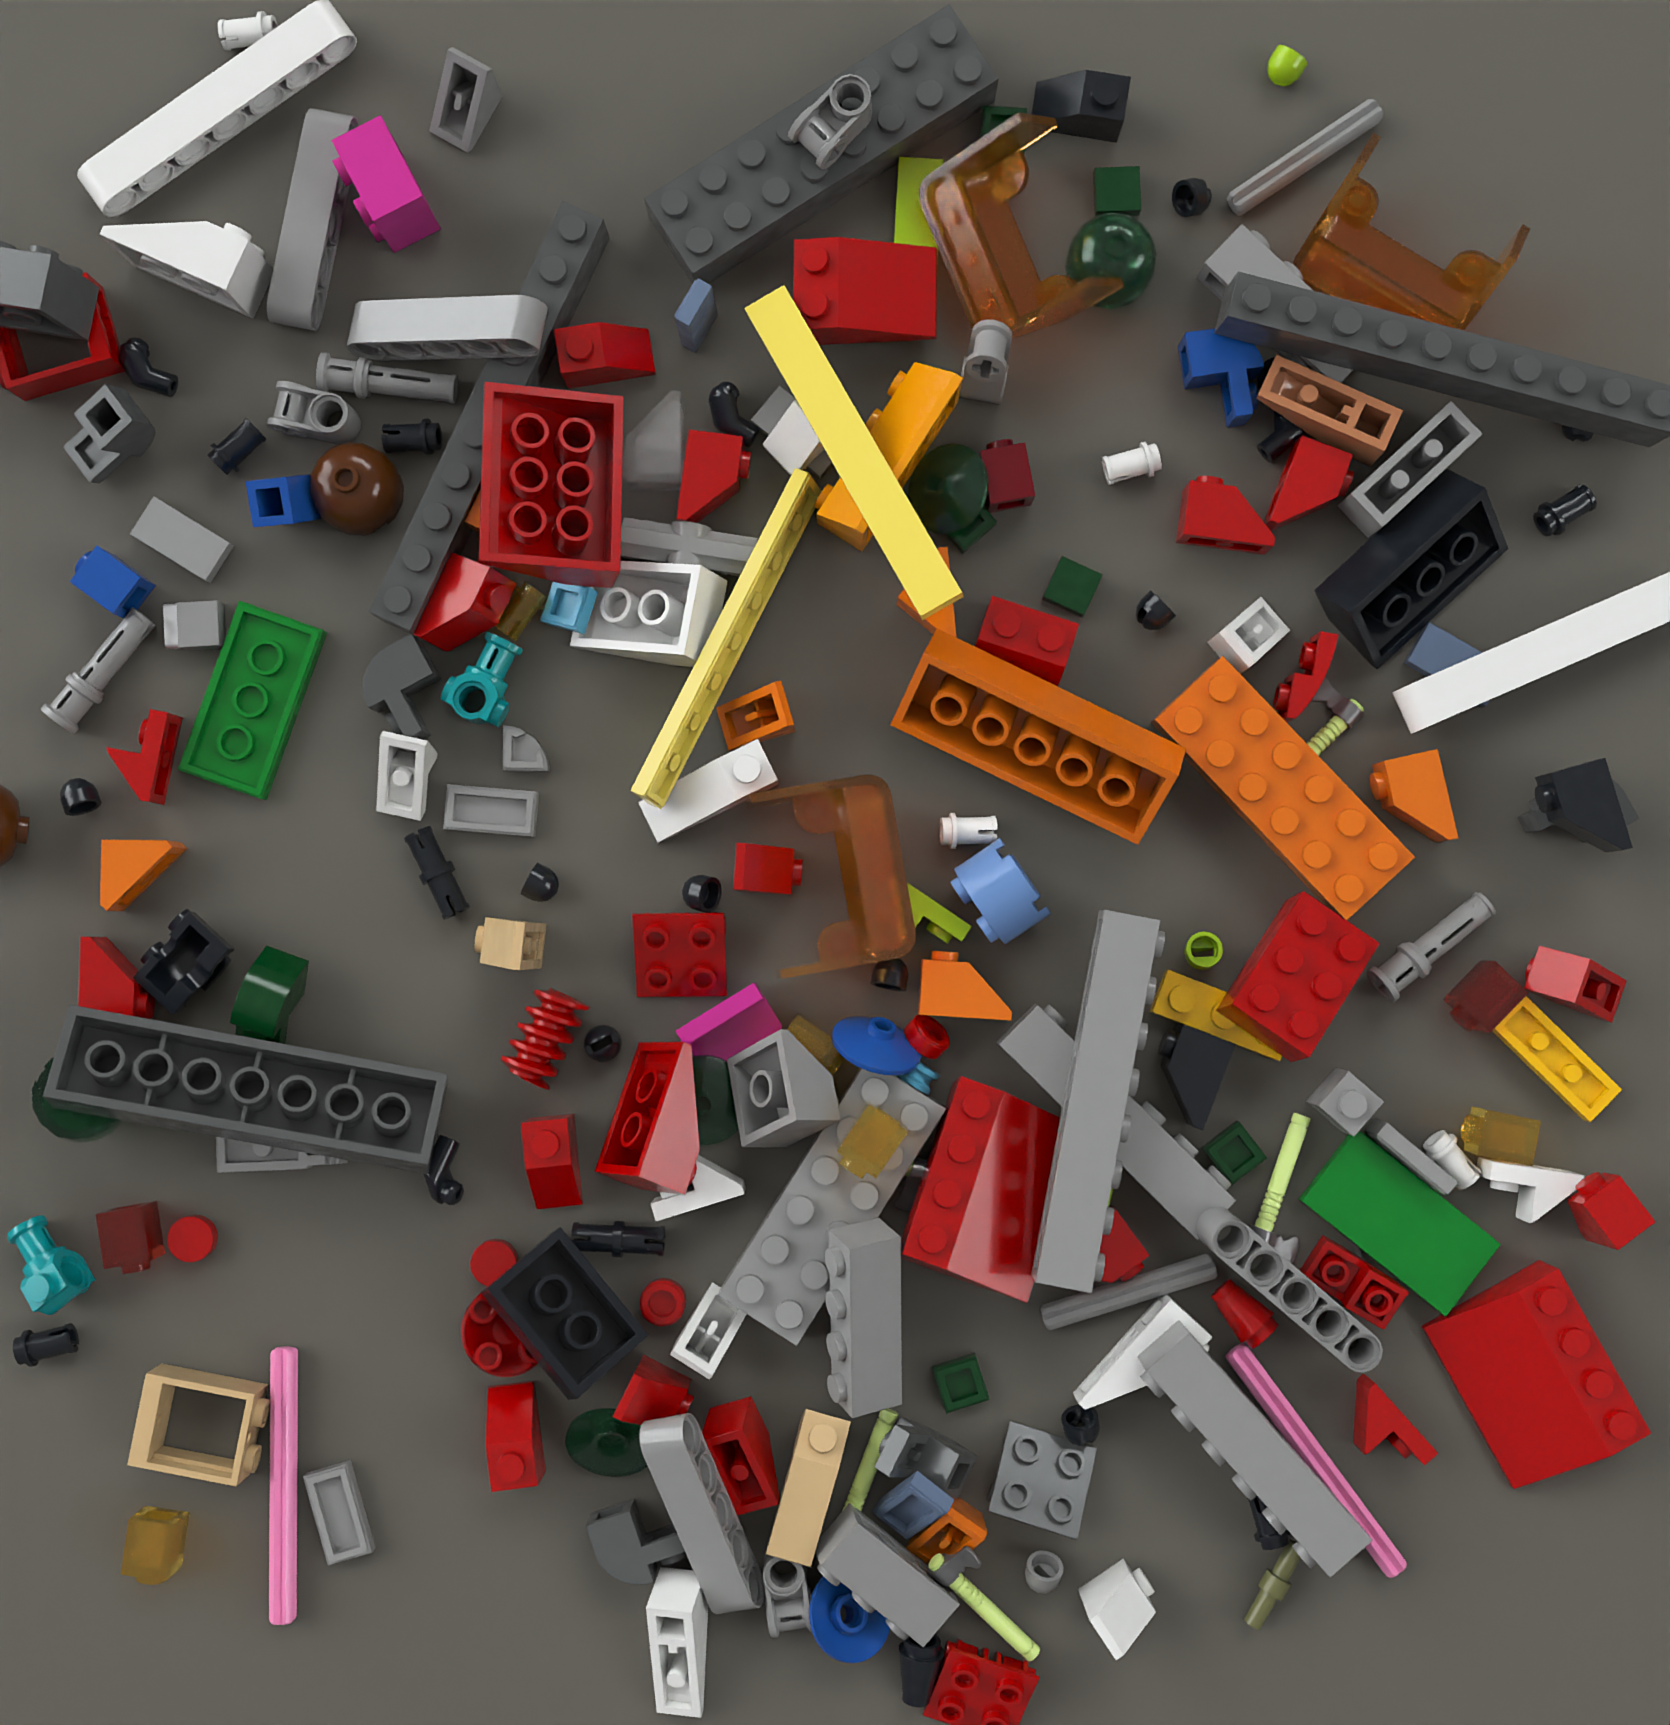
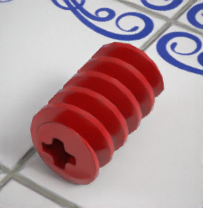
M549 988V990L534 989L533 995L542 1003L541 1007L526 1006L525 1011L534 1021L533 1023L518 1022L516 1027L526 1037L524 1040L510 1039L508 1043L518 1053L516 1056L502 1055L500 1060L514 1075L538 1087L550 1090V1086L542 1078V1076L556 1077L558 1074V1069L550 1062V1059H565L566 1053L558 1043L572 1044L574 1041V1036L566 1029V1026L581 1027L582 1020L575 1014L574 1010L587 1011L590 1007L552 988Z

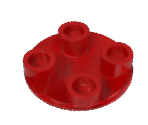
M481 1293L477 1295L468 1306L461 1325L462 1344L469 1359L482 1371L498 1377L518 1376L533 1369L538 1362Z

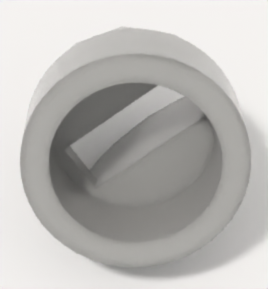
M1040 1550L1032 1553L1027 1560L1025 1568L1026 1582L1029 1587L1041 1594H1047L1055 1590L1061 1582L1064 1571L1062 1561L1057 1555L1049 1551Z

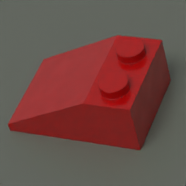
M845 237L794 239L793 301L819 345L937 339V248Z
M639 1042L595 1172L640 1190L685 1195L688 1186L696 1175V1160L700 1151L692 1047L686 1042Z

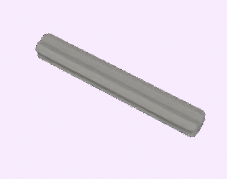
M1367 99L1232 190L1227 197V203L1234 214L1242 216L1377 125L1383 117V111L1376 100Z
M1202 1254L1136 1275L1127 1281L1120 1280L1094 1288L1092 1293L1081 1292L1043 1304L1040 1307V1313L1045 1327L1048 1330H1054L1213 1280L1217 1277V1269L1213 1258L1209 1254Z

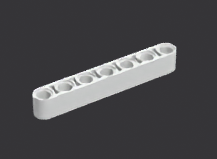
M317 0L309 4L88 159L78 170V179L105 216L116 217L124 214L344 60L355 49L357 38L329 0Z
M1670 572L1392 692L1410 733H1415L1670 622Z

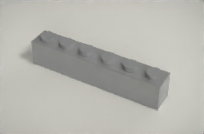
M1033 1004L996 1043L1062 1107L1074 1040L1063 1030L1068 1022L1052 1006L1048 1004L1042 1009L1039 1005ZM1128 1096L1125 1114L1131 1115L1130 1132L1126 1143L1119 1142L1116 1160L1122 1161V1167L1189 1234L1198 1240L1196 1224L1200 1215L1206 1209L1214 1206L1224 1207L1228 1210L1235 1203L1236 1200L1226 1191L1232 1184L1214 1166L1211 1165L1205 1170L1194 1159L1199 1151L1184 1136L1178 1133L1172 1138L1161 1127L1166 1119L1148 1101H1145L1140 1106L1131 1096Z
M1180 1320L1137 1356L1146 1370L1140 1376L1158 1398L1165 1393L1176 1404L1171 1409L1174 1416L1189 1433L1197 1428L1203 1434L1206 1440L1201 1444L1202 1447L1220 1467L1225 1462H1228L1237 1473L1231 1479L1250 1501L1256 1496L1261 1499L1267 1506L1262 1511V1514L1280 1535L1286 1530L1293 1535L1297 1542L1292 1547L1309 1568L1312 1569L1318 1564L1331 1578L1373 1541L1360 1523Z

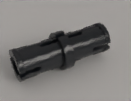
M427 826L418 830L425 848H423L418 835H415L414 832L407 835L404 840L408 844L422 872L419 875L422 884H428L442 913V918L446 920L456 916L449 897L457 912H464L470 908V905L466 902L452 874L455 870L452 861L446 862L431 826Z
M615 1221L614 1225L573 1223L571 1236H589L591 1238L571 1240L580 1251L612 1252V1257H623V1253L664 1255L665 1242H647L646 1239L663 1240L665 1238V1226H625V1221Z

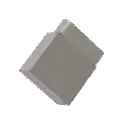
M218 600L163 605L166 649L189 651L222 648L225 640L223 603Z

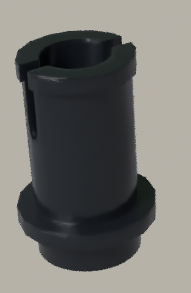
M245 418L243 423L218 445L213 442L210 445L213 450L207 456L228 475L233 469L238 472L240 469L237 466L267 439Z
M429 418L423 419L418 424H383L382 432L388 433V435H381L382 445L386 453L424 451L426 455H432L434 450H441L442 448L441 427L439 423H432Z
M1579 484L1552 503L1543 502L1540 504L1538 511L1533 515V520L1543 535H1560L1565 531L1566 525L1585 513L1594 510L1597 502L1592 491L1586 485L1581 486Z
M72 1323L34 1333L32 1330L23 1331L21 1336L16 1337L13 1341L14 1357L19 1365L26 1364L29 1367H33L39 1363V1360L66 1353H75L78 1351V1346L76 1345L79 1344L78 1333Z
M1258 1496L1251 1501L1249 1500L1257 1532L1254 1534L1255 1541L1261 1543L1263 1550H1273L1288 1545V1535H1290V1532L1286 1530L1280 1535L1262 1514V1511L1267 1506Z

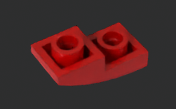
M1320 631L1312 636L1309 642H1304L1299 656V668L1304 669V674L1293 673L1284 679V683H1278L1273 699V709L1279 710L1278 714L1287 723L1296 719L1302 713L1320 688L1330 667L1339 634Z
M1324 1235L1321 1236L1300 1268V1271L1319 1288L1340 1300L1345 1308L1383 1330L1409 1293L1406 1288Z

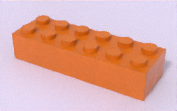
M938 628L926 647L890 724L907 734L1137 845L1178 778L1186 748Z
M1224 656L1211 664L1150 722L1167 740L1186 748L1184 758L1312 893L1326 907L1346 921L1415 858Z

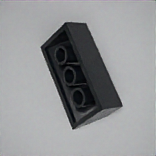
M1449 469L1444 470L1314 590L1330 622L1376 669L1382 666L1508 549L1486 488Z

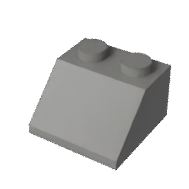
M780 1029L727 1059L741 1147H787L841 1121L833 1076L789 1030Z

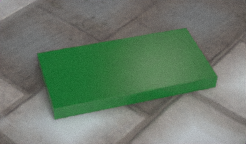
M239 601L177 770L267 801L328 632Z
M1361 1131L1354 1137L1351 1135L1346 1136L1298 1199L1445 1317L1501 1245Z

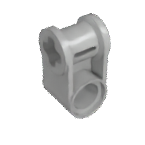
M848 74L841 76L835 80L832 86L813 105L804 110L792 124L788 132L789 139L794 143L800 142L817 158L816 165L821 170L831 166L840 157L849 143L871 121L872 98L870 86L858 75ZM846 98H857L862 102L858 109L852 111L840 107L841 102Z
M987 319L974 325L967 356H964L961 372L963 382L959 397L1001 405L1009 368L1007 360L1012 343V331L1003 322Z
M277 381L275 388L279 395L274 415L267 419V427L286 435L300 438L309 437L335 444L352 442L358 436L361 430L359 414L342 397L334 393L311 389L289 381ZM336 411H343L341 421L333 427H327L330 415Z
M765 1555L763 1582L770 1637L776 1638L780 1632L808 1628L812 1632L809 1607L813 1593L811 1587H809L806 1566L791 1562L796 1569L789 1574H780L772 1566L776 1562L786 1560Z

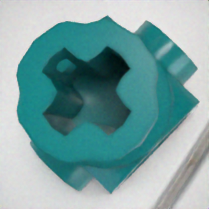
M486 632L484 639L487 643L476 665H468L462 675L457 677L451 676L443 688L441 700L450 704L458 715L471 723H489L499 728L510 709V703L505 701L504 697L508 688L504 678L515 656H521L523 649L495 634ZM474 691H483L486 698L484 707L478 712L469 713L465 704L467 697Z
M39 1215L15 1226L7 1233V1239L10 1244L17 1245L27 1263L22 1270L25 1277L21 1281L20 1289L32 1311L53 1315L76 1296L85 1293L96 1279L81 1255L66 1249L65 1246H56L46 1229L48 1221L45 1215Z

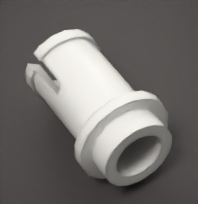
M259 11L256 17L231 20L220 19L218 21L219 38L226 37V40H222L221 44L224 50L227 51L234 48L251 46L277 28L278 24L274 15H266L264 11Z
M1141 442L1140 448L1102 457V467L1108 485L1143 474H1147L1149 478L1154 476V471L1162 469L1160 454L1155 443L1147 445L1146 442Z
M949 813V817L940 818L941 845H949L950 849H956L957 844H991L997 840V834H994L993 831L997 830L996 816L956 817L955 813Z
M1440 1130L1431 1135L1423 1144V1148L1426 1151L1425 1155L1432 1161H1435L1444 1171L1459 1182L1456 1185L1458 1190L1466 1189L1479 1179V1174L1482 1171L1457 1146L1458 1139L1454 1134H1447L1445 1130Z

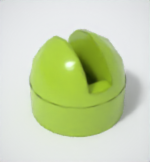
M1278 45L1268 61V76L1274 84L1287 86L1298 80L1308 63L1295 50L1284 45Z
M1210 932L1195 933L1185 945V958L1195 969H1211L1222 957V943L1216 935ZM1213 950V956L1194 957L1192 955V952Z

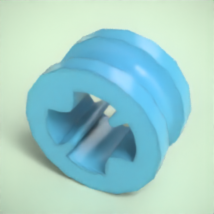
M919 1061L918 1066L913 1071L896 1076L929 1095L931 1091L929 1087L930 1082L938 1080L940 1074Z

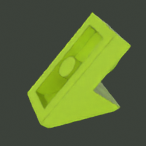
M897 875L891 881L890 888L901 946H904L922 918L930 922L925 929L948 944L952 937L959 942L963 941L972 928L971 925Z

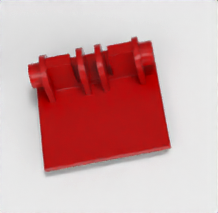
M671 912L632 914L637 997L727 996L726 916H724V913Z
M958 1638L955 1643L947 1640L944 1647L945 1654L943 1659L945 1661L934 1685L929 1704L924 1709L923 1716L950 1725H1019L1039 1681V1676L1035 1675L1036 1669L1028 1667V1661L1025 1660L1019 1661L1004 1656L1002 1660V1653L996 1651L993 1660H989L988 1648L983 1647L980 1655L977 1656L978 1647L964 1643Z

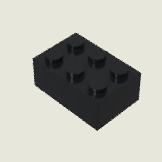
M561 1227L551 1232L481 1291V1294L568 1400L578 1399L648 1336L647 1332Z

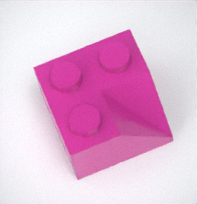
M381 115L331 140L340 156L332 160L346 187L354 183L360 195L359 198L353 200L354 205L377 243L385 239L393 253L441 229Z

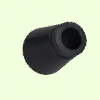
M936 1634L924 1647L910 1636L899 1645L902 1700L909 1706L925 1707L929 1704L945 1654L944 1649L941 1647V1639Z

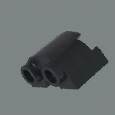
M185 909L171 921L168 929L171 931L169 934L171 937L165 945L162 942H158L145 952L140 960L144 965L133 977L172 1015L187 1007L186 1002L199 988L206 991L231 962V959L227 956L234 951L230 944L200 916L189 909Z

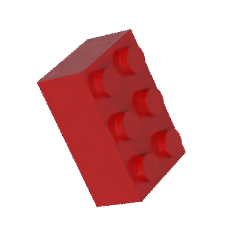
M1302 891L1285 900L1216 1011L1288 1061L1295 1062L1309 1058L1380 943Z

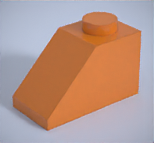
M1438 749L1389 759L1372 765L1374 773H1371L1369 777L1370 788L1374 798L1380 800L1382 809L1434 842L1458 839Z
M932 951L931 960L921 959L918 1000L919 1015L1012 1020V1011L969 962L958 961L959 952Z

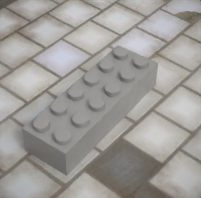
M859 1068L838 1101L841 1121L819 1131L722 1284L718 1296L796 1346L825 1302L826 1293L830 1291V1274L825 1263V1251L829 1248V1229L878 1218L946 1110L942 1103L914 1088L896 1075H881Z

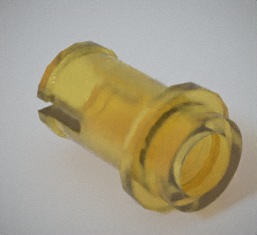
M526 581L520 588L515 587L514 591L517 593L505 608L498 625L495 626L516 642L539 609L544 610L543 602L547 598V596Z

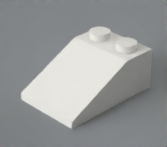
M208 221L103 226L100 235L132 266L252 319L272 278L273 268L263 257L265 252L250 242L252 236L230 223H225L224 228Z
M620 561V573L612 588L591 587L598 591L585 634L572 632L570 646L577 649L651 662L694 667L722 612L728 581L702 565Z

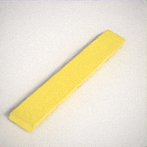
M785 285L745 307L744 309L921 619L924 620L963 598L961 589Z
M797 468L794 469L631 788L633 793L656 808L662 809L815 510L814 504L822 491L809 472Z

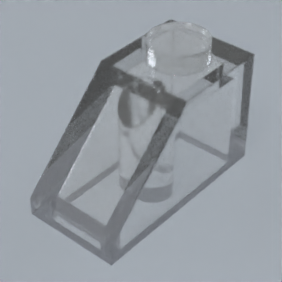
M670 391L626 436V451H622V478H626L631 492L680 491L684 467V402L680 391Z

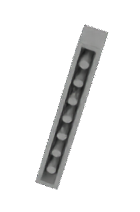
M1099 910L1032 1267L1031 1276L1036 1283L1092 1293L1094 1281L1101 1282L1105 1268V1254L1099 1253L1102 1235H1110L1114 1218V1208L1108 1207L1111 1188L1118 1189L1122 1175V1161L1116 1160L1119 1142H1127L1131 1126V1115L1125 1114L1128 1096L1134 1097L1136 1095L1140 1071L1133 1068L1136 1050L1143 1051L1148 1034V1023L1142 1022L1145 1004H1152L1156 991L1157 979L1150 976L1153 958L1160 959L1165 942V932L1159 931L1160 920L1109 910Z

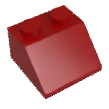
M992 596L975 647L1058 686L1079 624Z

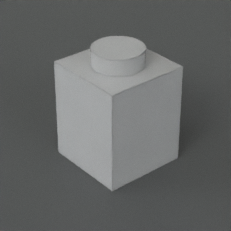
M1334 1068L1306 1101L1340 1132L1353 1137L1384 1103L1381 1098L1350 1071Z

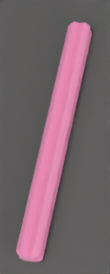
M1244 1343L1234 1346L1226 1354V1360L1285 1440L1353 1515L1373 1540L1365 1548L1382 1572L1389 1578L1396 1577L1407 1566L1403 1556L1249 1347Z
M290 1346L277 1347L270 1353L269 1621L273 1625L291 1624L297 1616L298 1350L296 1347Z

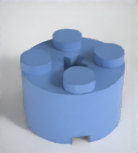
M999 838L954 868L957 877L950 881V883L965 904L972 901L975 903L983 915L976 921L989 941L992 943L1000 938L1006 945L1052 913L1048 906L1039 911L1034 901L1039 899L1041 895L1013 854L1003 857L999 852L1000 849L1006 846L1002 839Z

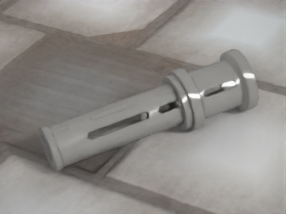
M321 352L317 362L316 386L317 390L324 392L335 390L355 393L357 398L362 399L370 397L371 393L455 404L458 395V375L376 366L367 357H359L358 361L332 358L330 353Z
M132 607L123 621L105 640L86 666L79 673L74 671L73 674H69L65 679L67 685L51 704L45 703L41 711L58 725L75 734L79 730L77 723L94 703L100 704L104 699L103 695L105 694L102 690L133 654L143 639L157 625Z
M1475 892L1472 894V897L1440 920L1415 942L1401 943L1396 948L1397 953L1378 968L1375 966L1367 970L1368 978L1390 1002L1397 1001L1400 998V991L1418 977L1424 979L1430 974L1431 964L1461 942L1463 938L1487 919L1496 915L1494 906L1482 893Z

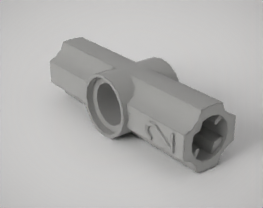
M624 517L621 525L620 558L642 562L702 565L714 573L740 577L758 542V538L715 532L706 525L688 521H673L670 525Z

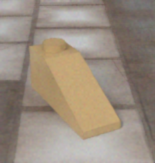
M485 917L484 926H478L475 936V952L481 953L480 963L512 970L542 968L547 924Z
M808 1409L802 1414L765 1555L811 1567L840 1467L850 1421Z

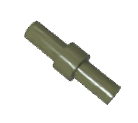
M1289 1539V1544L1285 1546L1273 1569L1267 1568L1258 1583L1261 1590L1244 1618L1247 1624L1257 1630H1260L1276 1601H1283L1292 1585L1288 1580L1301 1557L1293 1549L1292 1545L1296 1542Z

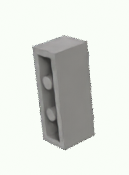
M1450 401L1337 506L1369 538L1387 524L1482 435V432Z
M851 1503L845 1507L818 1540L815 1551L819 1561L817 1568L824 1578L835 1586L843 1583L853 1591L851 1593L852 1597L864 1610L869 1613L877 1610L887 1618L885 1621L889 1628L903 1640L910 1636L924 1647L960 1605L952 1589L948 1586H942L929 1574L927 1564Z

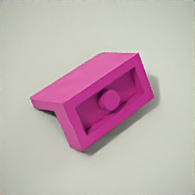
M754 982L675 1032L681 1042L691 1045L692 1053L704 1073L710 1074L725 1065L728 1058L782 1029V1024L757 983Z

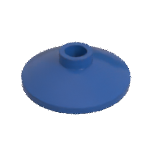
M851 1016L840 1020L834 1026L831 1037L835 1049L847 1061L859 1068L881 1075H903L913 1071L919 1064L921 1054L908 1042L904 1030L889 1019L883 1017Z
M823 1576L813 1591L809 1607L810 1625L816 1642L828 1656L843 1663H859L871 1658L881 1649L888 1637L890 1628L885 1621L887 1618L877 1610H874L873 1613L867 1612L854 1600L851 1594L853 1591L843 1583L835 1586ZM842 1606L846 1610V1619L844 1622H842L840 1616V1610Z

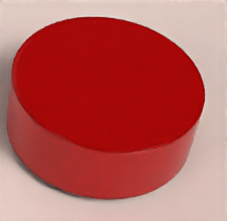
M917 1014L904 1028L908 1042L918 1053L926 1058L938 1059L950 1046L946 1030L938 1021L928 1015Z
M197 1214L189 1215L176 1221L170 1228L167 1237L169 1250L177 1259L183 1262H197L213 1252L218 1241L217 1229L213 1222L207 1217Z
M487 1240L473 1252L470 1261L471 1272L479 1283L489 1286L518 1261V1255L514 1247L505 1240Z
M669 1278L653 1280L645 1287L641 1294L639 1303L641 1313L653 1325L663 1327L674 1324L680 1319L686 1307V1294L679 1283Z

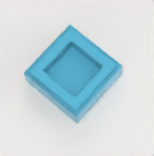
M552 582L540 621L549 626L585 634L598 591L587 586Z

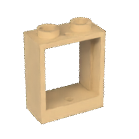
M161 1363L145 1375L127 1465L235 1487L238 1486L250 1473H255L261 1458L262 1446L257 1445L256 1442L259 1428L265 1426L270 1413V1400L265 1399L268 1384ZM176 1386L246 1400L235 1459L164 1446Z

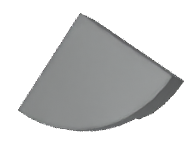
M503 725V771L550 772L549 760L542 745L529 733L513 726Z

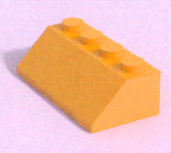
M914 362L907 374L900 371L894 378L887 391V395L892 398L884 410L881 411L876 408L865 424L902 489L958 404L963 377L956 373ZM840 477L834 487L830 484L824 487L814 504V507L819 510L816 514L817 524L862 552L873 536V533Z

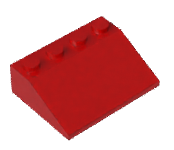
M494 382L484 383L478 563L566 585L601 588L613 587L620 573L623 396Z
M960 1076L952 1083L945 1104L946 1110L940 1119L901 1238V1259L1023 1303H1028L1034 1284L1031 1273L1060 1117L1005 1091Z
M1538 1260L1452 1308L1446 1317L1440 1315L1421 1326L1513 1489L1611 1457L1652 1434L1558 1268Z

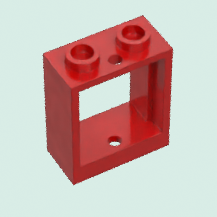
M84 272L82 276L99 287L89 340H87L91 357L29 375L16 330L0 327V384L5 390H9L22 400L28 401L125 372L118 359L120 344L103 286L87 272Z

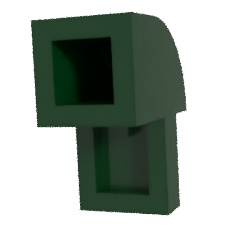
M266 945L248 970L237 993L230 1017V1023L236 1025L235 1035L285 1044L289 1015L305 994L309 960Z

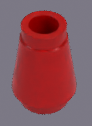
M1231 1279L1225 1281L1210 1296L1239 1342H1246L1251 1349L1259 1346L1279 1326L1272 1317L1274 1314L1272 1310L1239 1285H1236Z

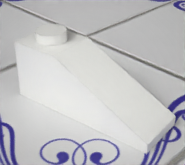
M756 739L677 780L662 809L656 808L644 800L638 803L657 842L660 843L779 785V782L759 740Z
M1167 1294L1159 1296L1073 1394L1078 1404L1086 1410L1147 1386L1140 1377L1146 1370L1137 1356L1178 1320L1207 1352L1209 1350L1207 1343L1211 1340L1212 1336Z
M660 1567L646 1606L657 1713L701 1718L704 1708L708 1603L693 1570Z

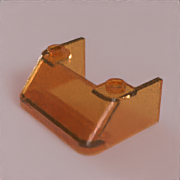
M1025 113L1015 114L933 170L923 179L920 185V206L971 329L980 321L987 319L997 320L1009 326L1012 331V339L1068 320L1124 287L1121 278L1086 277L1076 283L1067 275H1052L1040 281L1008 201L1024 190L1029 179V167L1022 150L1058 126L1053 117Z
M1373 133L1294 258L1293 265L1301 272L1303 281L1315 292H1321L1464 331L1518 259L1530 228L1522 224L1496 261L1476 250L1460 252L1451 260L1445 270L1426 260L1369 225L1377 211L1379 198L1375 188L1358 177L1381 139L1380 136Z
M866 774L749 794L746 799L748 809L792 802L795 819L803 830L813 834L834 831L849 920L832 923L821 931L817 941L820 962L776 969L777 979L897 959L911 951L915 944L916 931L892 794L888 784L882 778Z

